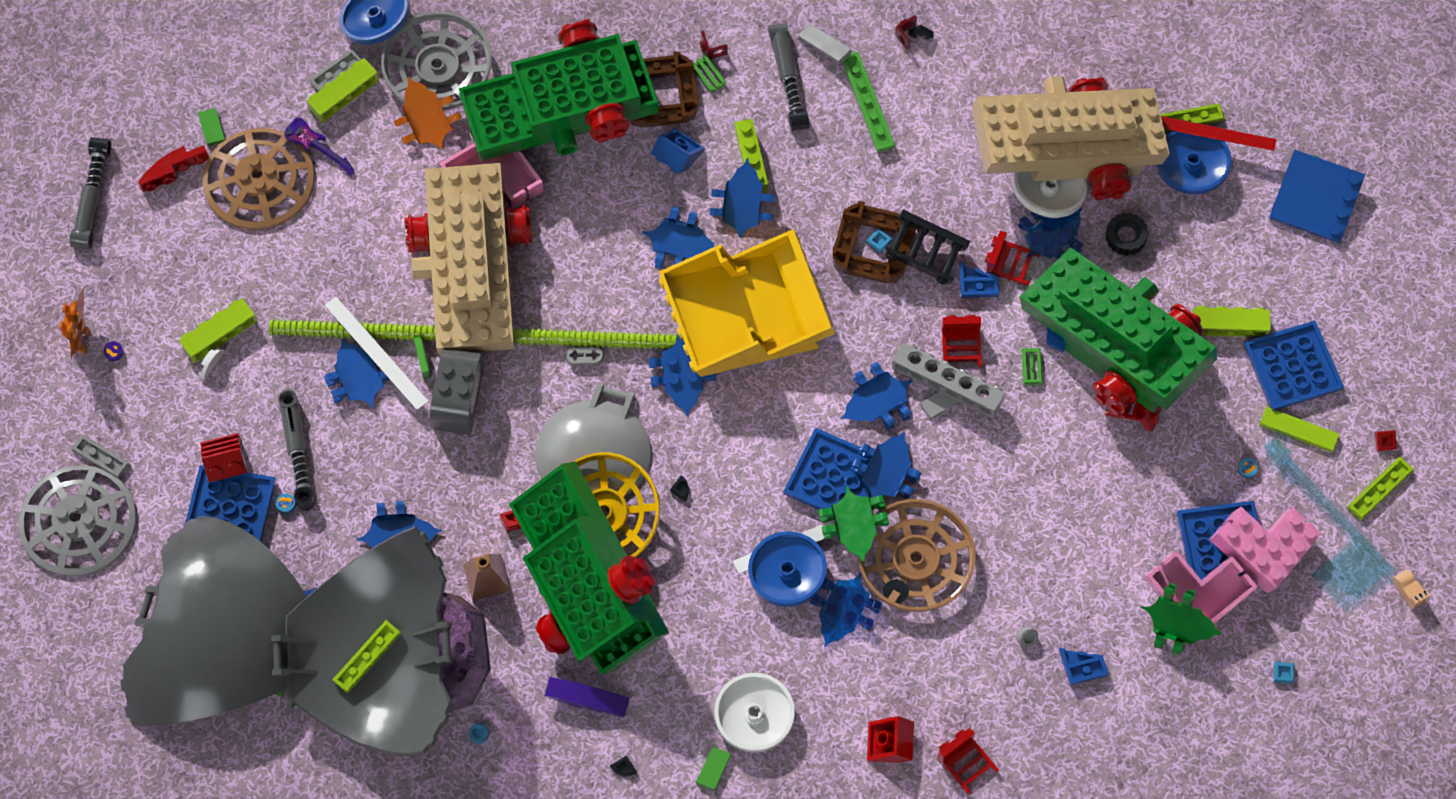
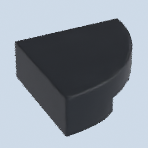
M919 25L909 29L908 36L912 38L924 36L925 39H931L934 37V32L923 25Z
M680 475L671 487L670 492L686 502L689 497V486L686 479Z
M627 755L610 765L612 771L616 774H621V776L637 774V770Z

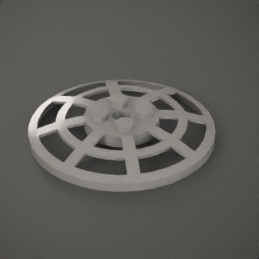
M434 11L411 17L395 35L387 39L382 51L381 65L382 73L389 89L398 99L405 102V97L399 93L405 90L408 85L405 65L416 68L417 75L411 78L413 81H423L430 85L429 90L435 91V93L437 86L448 84L452 91L436 94L438 99H442L451 94L452 96L455 94L459 96L458 88L467 86L474 73L485 72L481 82L486 81L491 70L492 58L487 38L473 22L454 13ZM441 20L440 31H429L417 35L413 29V26L419 23ZM449 21L463 25L471 30L474 35L465 41L462 37L452 32H447ZM406 31L412 40L405 46L401 56L390 54L395 41ZM439 37L438 44L426 46L423 43L425 39ZM446 38L455 40L461 46L453 50L445 45ZM478 40L482 43L485 51L486 65H476L475 55L471 46ZM416 45L420 50L416 60L406 58L409 51ZM466 51L470 59V65H459L458 57ZM388 61L399 64V73L403 83L393 86L388 74ZM435 62L442 63V66L439 68H434L432 65ZM458 72L468 73L461 85H458L453 80ZM459 100L457 102L445 105L442 108L443 110H448L458 107L462 104Z
M85 465L62 468L40 480L25 498L19 516L20 539L31 559L49 572L70 577L93 574L115 562L130 544L136 526L135 504L123 482L103 469ZM73 470L88 471L84 480H70L60 483L57 475ZM96 473H100L110 478L121 490L109 494L106 489L92 481ZM50 480L54 488L44 495L38 506L28 505L34 493L45 482ZM73 485H82L78 495L67 496L63 489ZM92 487L104 497L93 502L86 496L89 488ZM57 492L61 501L57 503L55 508L44 507L49 498ZM123 497L126 498L129 508L128 526L116 523L117 510L114 501ZM109 504L110 521L100 518L98 508ZM25 512L36 513L35 528L38 535L29 542L24 530ZM41 514L52 516L53 525L42 531ZM74 514L81 515L80 520L77 522H72L71 517ZM98 526L107 528L104 535L95 543L91 535ZM113 531L125 534L119 546L104 559L99 548L108 541ZM57 532L59 536L64 538L62 547L58 548L48 541L47 538ZM84 540L88 546L80 550H69L72 541ZM42 542L49 550L59 554L57 566L42 560L32 549ZM92 553L97 562L84 568H65L67 557H80Z

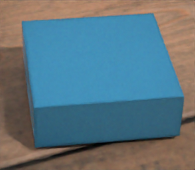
M880 228L866 240V243L879 254H881L886 246L893 242V239Z
M1274 662L1273 682L1293 684L1294 663Z

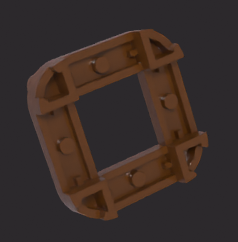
M674 51V55L643 58L650 78L676 75L680 104L658 106L659 113L630 120L631 125L653 127L686 123L695 119L699 104L692 60L677 51Z
M858 201L857 204L845 208L833 247L832 260L834 267L845 274L882 283H897L905 274L907 264L897 260H888L887 263L852 255L860 225L876 229L880 228L897 235L901 226L900 221L896 220L899 213L867 206L864 201ZM910 227L907 229L898 252L908 256L914 242L915 228Z

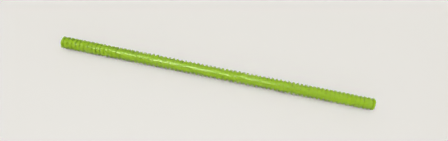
M271 319L269 322V334L271 336L274 334L280 336L282 334V336L288 335L289 337L292 335L294 337L298 335L300 337L304 335L309 337L311 335L321 338V336L327 338V336L339 338L341 336L343 339L345 337L348 339L352 337L339 321H336V323L324 321L322 323V321L316 322L315 320L312 322L300 320L298 322V320L292 321L291 319L288 321L286 319L282 321L280 319L276 321ZM360 322L373 339L377 338V340H380V338L392 340L394 338L401 341L404 339L407 341L412 339L414 341V338L417 337L422 338L425 342L436 340L434 325L428 326L425 324V326H422V324H419V326H416V324H413V326H410V324H407L405 326L404 324L398 325V323L395 325L389 323V325L377 323L376 325L373 322L371 324ZM517 328L513 329L514 345L516 343H519V345L531 343V345L537 344V346H540V344H543V346L555 344V346L561 345V347L564 345L567 347L570 345L573 347L584 345V347L596 346L597 348L599 346L611 348L612 346L615 349L617 347H620V349H623V347H626V349L638 347V349L644 348V350L650 348V350L656 348V350L667 348L668 350L677 341V334L671 335V333H668V335H665V333H662V335L650 333L648 335L646 332L644 334H641V332L638 334L626 332L624 334L617 331L615 333L611 331L609 333H606V331L594 333V331L588 332V330H585V332H582V330L570 332V330L564 331V329L558 331V329H555V331H552V329H549V331L543 329L541 331L534 328L531 330L528 328L525 330L523 328L519 330Z

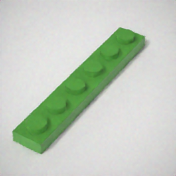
M859 52L852 53L842 62L876 152L880 153L895 148L893 138Z

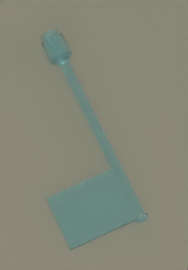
M1274 437L1263 447L1266 450L1265 453L1277 466L1281 464L1286 466L1354 538L1311 575L1345 610L1385 575H1392L1395 572V567L1389 564L1291 460L1292 452L1280 439L1277 440Z

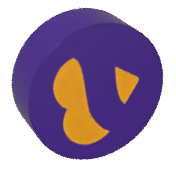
M114 341L107 343L103 349L105 357L113 362L120 360L124 354L121 344Z

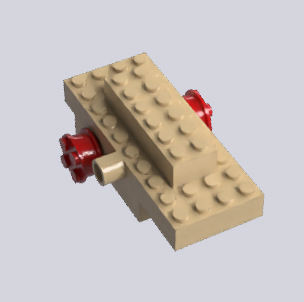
M1051 76L1043 82L1045 93L978 96L971 107L985 174L1031 172L1033 182L1085 178L1092 184L1091 195L1097 201L1107 198L1121 199L1123 194L1131 189V182L1127 179V176L1139 175L1145 165L1163 164L1170 154L1154 88L1108 90L1109 85L1103 77L1078 79L1076 84L1072 85L1069 92H1067L1064 77Z
M500 163L425 169L428 213H424V216L416 217L408 214V217H405V228L407 229L406 246H408V253H411L412 256L416 252H427L430 254V257L412 258V274L414 280L432 278L436 349L438 355H441L443 349L467 352L515 349L508 238L510 247H513V244L525 243L526 246H529V243H532L529 207L526 208L525 205H522V208L510 209L509 206H506L505 210Z

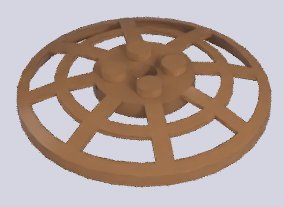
M255 128L244 130L228 137L211 153L203 171V191L208 204L221 219L239 228L261 230L285 223L298 214L306 205L314 187V168L305 148L300 144L294 143L300 149L306 161L294 163L290 153L283 148L288 140L282 131L270 128ZM252 133H272L282 137L276 143L266 140L253 141ZM245 135V143L235 147L228 154L219 152L230 141ZM255 145H264L272 148L266 155L256 154ZM244 148L248 149L249 155L241 161L233 157L238 151ZM278 152H281L289 164L277 165L273 158ZM214 158L222 160L218 174L219 181L208 185V172ZM229 163L235 166V175L224 178L226 165ZM308 169L307 185L301 196L292 190L296 182V170ZM291 171L287 186L279 182L280 172ZM255 172L262 173L260 178L252 177ZM237 184L240 192L236 198L229 193L226 188L227 185ZM221 188L225 198L232 203L228 213H225L217 206L211 197V191ZM275 188L282 192L277 198L267 202L266 195ZM246 195L258 197L260 204L244 203L243 200ZM287 197L297 202L286 213L271 219L269 208L280 204ZM239 208L249 211L262 210L264 221L250 222L236 219L234 216Z
M924 499L898 501L878 511L875 515L882 512H887L888 515L897 511L900 522L891 526L883 535L877 533L874 536L873 540L878 542L875 552L876 565L865 566L864 561L858 556L859 569L869 589L886 604L909 612L931 611L954 601L969 584L976 561L974 541L963 520L947 507ZM905 508H926L937 513L932 522L922 519L908 520ZM944 516L949 518L959 528L965 540L953 543L948 533L939 526ZM910 526L927 527L928 530L925 536L912 535ZM902 528L905 536L897 544L888 540L889 536ZM935 532L945 540L948 546L937 548L936 544L932 541ZM883 546L893 551V561L881 563ZM968 547L969 566L966 576L963 577L955 574L957 566L956 551ZM919 554L922 560L920 562H913L911 556ZM951 554L949 571L939 567L940 556ZM895 569L901 576L900 580L907 584L908 580L919 581L922 591H909L908 596L925 597L928 606L909 607L895 603L900 593L893 590L889 598H886L874 587L867 574L878 572L886 584L890 579L884 571ZM934 573L944 577L940 584L930 589L927 581L928 578ZM950 580L961 584L958 590L949 598L940 603H935L932 594L943 589Z

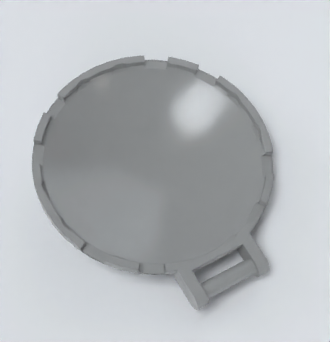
M598 382L591 400L570 404L556 412L542 428L536 443L535 460L540 478H544L561 464L573 462L580 457L598 452H611L623 455L635 461L648 472L651 459L650 441L641 422L630 412L635 393L622 392L606 387L603 383ZM601 394L625 400L624 406L600 399ZM605 459L607 471L618 472L629 478L635 469L622 461ZM594 460L581 465L579 469L582 475L586 477L594 472H599L598 461ZM640 475L635 482V485L637 487H639L644 480V477L642 475ZM608 477L609 488L618 492L625 482L617 478ZM600 478L587 483L592 492L601 488ZM630 488V490L627 492V494L624 496V498H626L628 495H630V494L633 492V490H632L631 488Z

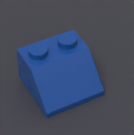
M673 129L659 135L651 154L655 156L657 161L670 166L672 171L682 173L691 167L705 148L678 129Z

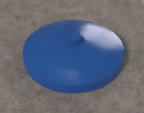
M348 0L340 14L341 29L345 36L354 43L362 45L380 43L395 35L405 25L410 14L409 0Z
M1172 131L1166 136L1170 154L1163 164L1156 165L1160 177L1168 186L1185 194L1198 195L1215 190L1226 180L1231 167V153L1225 141Z
M785 531L768 536L755 547L749 559L748 573L753 589L763 600L776 606L792 607L806 603L818 594L826 580L827 563L823 550L812 538L802 533Z

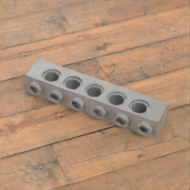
M902 343L892 360L893 370L993 419L1004 402L1005 392L1000 387L991 386L983 379L969 375L963 369H956L947 361H940L932 354L918 350L912 344ZM916 360V361H918V362H920V363H918V364H913V363H911V362ZM935 369L936 372H929L928 370ZM951 377L953 380L947 381L945 378ZM967 385V386H969L970 388H969V389H963L962 386ZM986 394L987 397L982 398L979 395Z

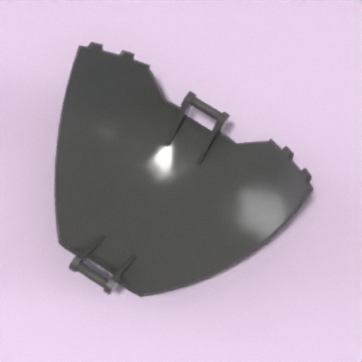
M199 516L186 522L180 531L173 533L166 540L168 541L167 544L160 551L162 552L164 573L158 582V586H146V595L139 617L134 622V625L143 628L142 640L131 653L126 663L123 664L124 679L120 680L121 690L125 692L127 706L124 707L126 716L131 719L133 726L166 725L201 719L252 704L287 689L286 677H272L274 659L271 636L285 635V616L307 596L281 560L262 542L242 528L218 518ZM157 596L151 618L149 619L147 615L153 597ZM281 643L282 669H288L287 643Z
M416 526L390 537L343 567L285 616V635L271 636L274 659L272 677H286L287 696L294 704L325 727L350 741L379 752L402 756L423 755L434 746L438 740L436 737L441 728L447 724L450 717L448 712L452 704L442 682L444 665L453 663V656H451L450 650L451 622H442L439 611L447 582L442 570L444 564L440 556L435 555L428 544L430 539L425 532H420ZM387 620L402 634L349 693H346L332 679L383 622ZM440 632H442V650H443V656H440V645H439V633H440ZM281 643H287L288 669H282Z

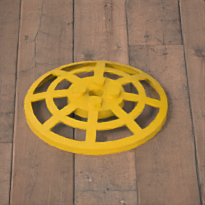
M598 452L576 459L573 462H576L578 467L590 461H598L599 472H594L584 478L587 483L600 478L601 488L594 490L592 493L601 509L604 506L609 507L610 513L606 518L614 533L621 530L627 536L625 540L620 542L622 547H625L631 541L639 547L635 553L630 555L637 558L653 540L660 520L659 494L650 475L632 459L611 452ZM605 459L622 461L635 469L628 478L618 472L607 471ZM640 475L648 482L655 503L644 504L642 494L635 485ZM608 477L617 478L625 483L617 492L609 488ZM630 488L637 497L638 505L628 506L624 498ZM655 511L652 530L644 542L637 534L643 525L645 512ZM639 513L637 524L632 531L625 524L628 515Z

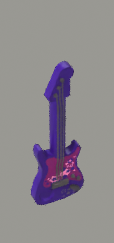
M295 118L287 126L284 136L288 141L302 145L307 152H310L309 146L312 145L338 163L339 167L346 171L349 176L354 174V169L346 157L343 159L320 143L318 140L326 141V137L310 129L304 119Z

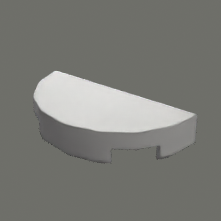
M216 347L215 351H209L202 361L203 370L198 373L200 379L206 380L224 354V349Z

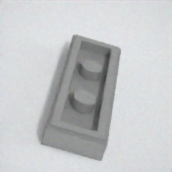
M812 24L799 35V39L839 65L852 53L850 48Z
M351 49L310 78L309 83L319 92L326 83L335 80L341 72L347 71L354 62L360 61L361 58Z
M967 385L962 386L963 389H969V388H970V387L967 386ZM938 392L922 401L920 406L931 420L960 402Z
M83 434L71 449L77 455L118 479L121 478L130 466L128 461Z

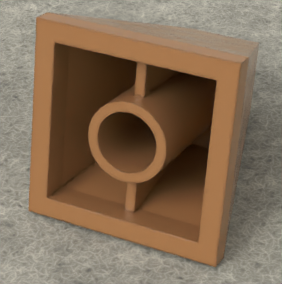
M487 554L475 557L463 564L472 601L510 591L501 554Z

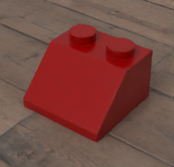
M895 716L868 722L867 761L888 763L912 761L914 721Z

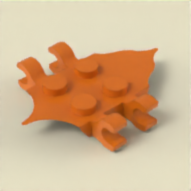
M408 76L405 102L402 106L405 116L394 120L396 127L409 122L413 131L401 137L404 144L416 139L419 144L432 143L443 149V139L452 130L450 123L462 119L460 112L447 117L442 108L454 102L452 94L439 100L435 91L429 90L422 83L415 82Z
M84 287L79 294L78 300L72 302L69 306L66 303L63 304L62 312L65 314L63 321H60L59 325L62 335L69 340L71 359L73 354H77V351L85 354L86 345L82 344L80 334L88 337L90 330L85 326V319H83Z

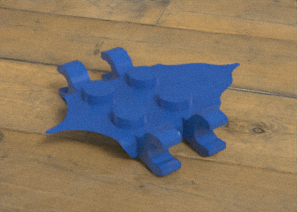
M747 158L745 163L736 170L732 179L727 181L725 190L712 189L711 197L724 198L723 209L710 208L709 215L722 216L723 222L733 226L737 230L739 237L742 238L747 229L759 226V220L774 221V213L760 212L761 201L776 202V195L762 193L763 184L759 181L755 169L750 165Z
M672 207L669 218L663 219L662 223L655 230L649 232L642 231L643 234L651 239L653 252H657L654 267L662 269L665 255L675 257L673 263L675 265L715 247L713 241L704 235L703 230L695 226L698 219L697 213L690 211L686 223L678 220L680 208Z
M678 334L676 343L670 349L662 352V358H649V368L663 367L664 377H651V387L665 386L666 394H669L675 404L683 409L686 416H688L690 409L697 402L699 393L703 390V382L715 381L716 373L700 377L696 372L693 373L689 365L691 358L686 355L683 348L685 343Z
M343 338L341 339V347L337 352V362L334 365L336 371L324 375L325 382L328 387L335 385L338 381L342 383L343 387L331 391L335 403L342 401L347 396L350 401H366L373 408L375 394L384 387L383 381H390V379L383 371L378 372L377 364L365 351L355 344L346 342Z
M878 362L870 365V371L874 376L871 380L867 381L861 370L854 374L855 377L853 379L859 387L854 390L853 396L846 406L845 414L841 419H852L854 421L868 420L873 422L881 418L885 428L890 430L894 427L893 424L895 423L889 414L891 411L897 409L903 421L911 418L909 416L911 412L905 404L908 403L906 390L913 380L900 381L895 379L889 372H884Z
M905 432L899 436L889 438L882 444H877L876 449L863 443L857 454L871 459L868 465L855 459L850 470L854 473L863 474L861 481L870 489L871 498L879 495L895 497L898 492L903 498L909 499L914 488L902 482L906 476L909 481L917 483L922 473L910 467L911 460L909 459V447L905 440Z
M404 500L396 501L397 514L386 515L384 503H376L377 516L372 519L369 531L363 537L356 540L364 541L373 548L390 537L415 526L420 532H425L430 541L442 530L433 527L429 522L418 519L414 514H405Z

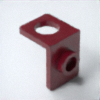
M916 15L909 19H903L895 29L896 37L907 50L910 46V40L904 32L917 25Z
M701 31L700 48L702 52L705 51L709 59L728 55L727 44L709 48L705 33ZM723 50L722 52L715 54L716 51Z

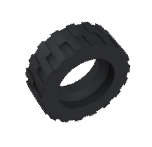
M1132 213L1116 215L1107 226L1105 235L1108 246L1112 248V251L1125 256L1140 252L1147 241V224L1138 215ZM1128 226L1133 228L1136 232V238L1132 242L1121 241L1117 234L1121 227Z

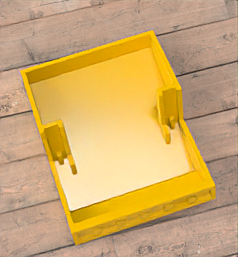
M794 229L733 256L720 244L659 271L661 276L659 283L662 289L666 290L667 295H665V299L668 305L672 306V318L679 325L677 332L680 338L684 339L685 345H683L686 355L691 358L689 365L693 373L696 372L700 377L819 348L817 341L836 334L799 236Z

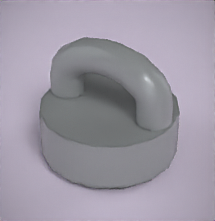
M1026 626L1016 633V637L1023 646L1030 647L1037 642L1038 633L1034 628Z

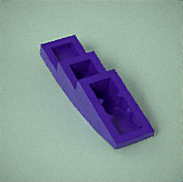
M549 677L544 694L545 697L577 708L584 707L621 718L625 717L629 702L628 697L610 691Z

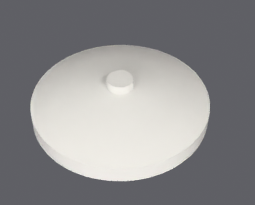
M1015 172L1013 176V189L1018 200L1032 212L1045 217L1060 218L1075 213L1082 206L1087 194L1085 178L1033 182L1031 172Z
M746 673L733 678L721 689L716 699L714 715L718 731L730 745L746 752H763L776 747L788 736L793 726L795 709L788 689L776 678L762 673Z

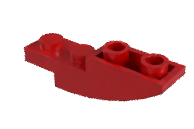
M202 145L190 151H186L185 147L182 146L162 157L138 181L142 192H151L158 186L171 184L177 179L175 172H183L190 166L205 163L209 158L205 146Z

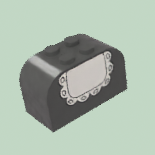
M453 349L442 350L430 407V420L433 430L471 435L485 366L482 353Z

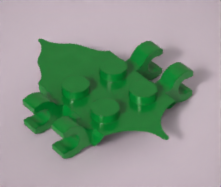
M847 486L843 499L831 505L830 508L818 510L821 523L827 522L834 518L835 522L834 525L821 527L824 539H831L838 535L839 542L864 561L865 554L871 548L874 536L877 535L875 526L889 525L887 512L877 515L872 513L873 508H886L883 495L869 498V496L861 497L853 494Z
M1169 583L1168 587L1164 589L1163 597L1159 596L1158 600L1151 606H1141L1142 609L1149 613L1153 621V631L1156 634L1154 647L1162 649L1163 645H1166L1167 639L1173 640L1175 642L1172 653L1180 656L1181 651L1184 652L1186 644H1193L1198 640H1206L1215 635H1222L1216 629L1213 622L1203 614L1201 609L1192 606L1196 591L1188 589L1187 593L1183 594L1182 603L1173 600L1177 585Z

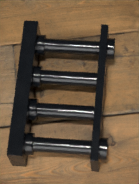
M902 209L896 220L900 221L901 226L891 248L886 246L881 253L885 254V257L891 261H900L936 278V281L942 285L951 284L955 278L949 276L958 252H961V250L965 251L971 241ZM913 227L917 229L918 234L907 256L898 252V249L907 229ZM928 234L934 237L935 242L924 264L915 260V257L924 237ZM945 242L951 245L952 249L941 272L932 268L941 244Z

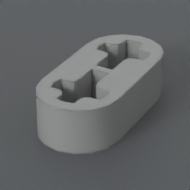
M574 347L569 349L566 355L567 361L571 366H597L603 361L602 351L597 347ZM575 353L578 355L577 360H573ZM593 353H596V355L599 356L596 357V360H592L591 356L593 355Z

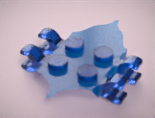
M1079 208L1071 215L1060 218L1045 217L1032 212L1030 215L1038 220L1034 224L1026 216H1023L1019 220L1018 227L1026 231L1024 237L1029 244V253L1026 258L1033 255H1041L1048 259H1052L1055 256L1058 260L1065 253L1063 248L1066 245L1080 253L1084 245L1075 237L1078 235V228L1081 223L1080 212L1082 208Z
M861 572L851 580L835 579V581H831L826 578L822 589L829 590L827 597L823 598L817 594L810 600V604L821 607L819 618L821 620V633L825 640L824 647L853 632L857 624L871 631L874 620L863 616L862 613L865 607L879 614L882 603L870 598L872 594L867 592L861 583Z

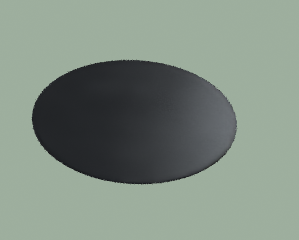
M899 579L888 581L883 588V594L886 598H889L893 590L900 593L895 603L905 601L909 594L908 586Z

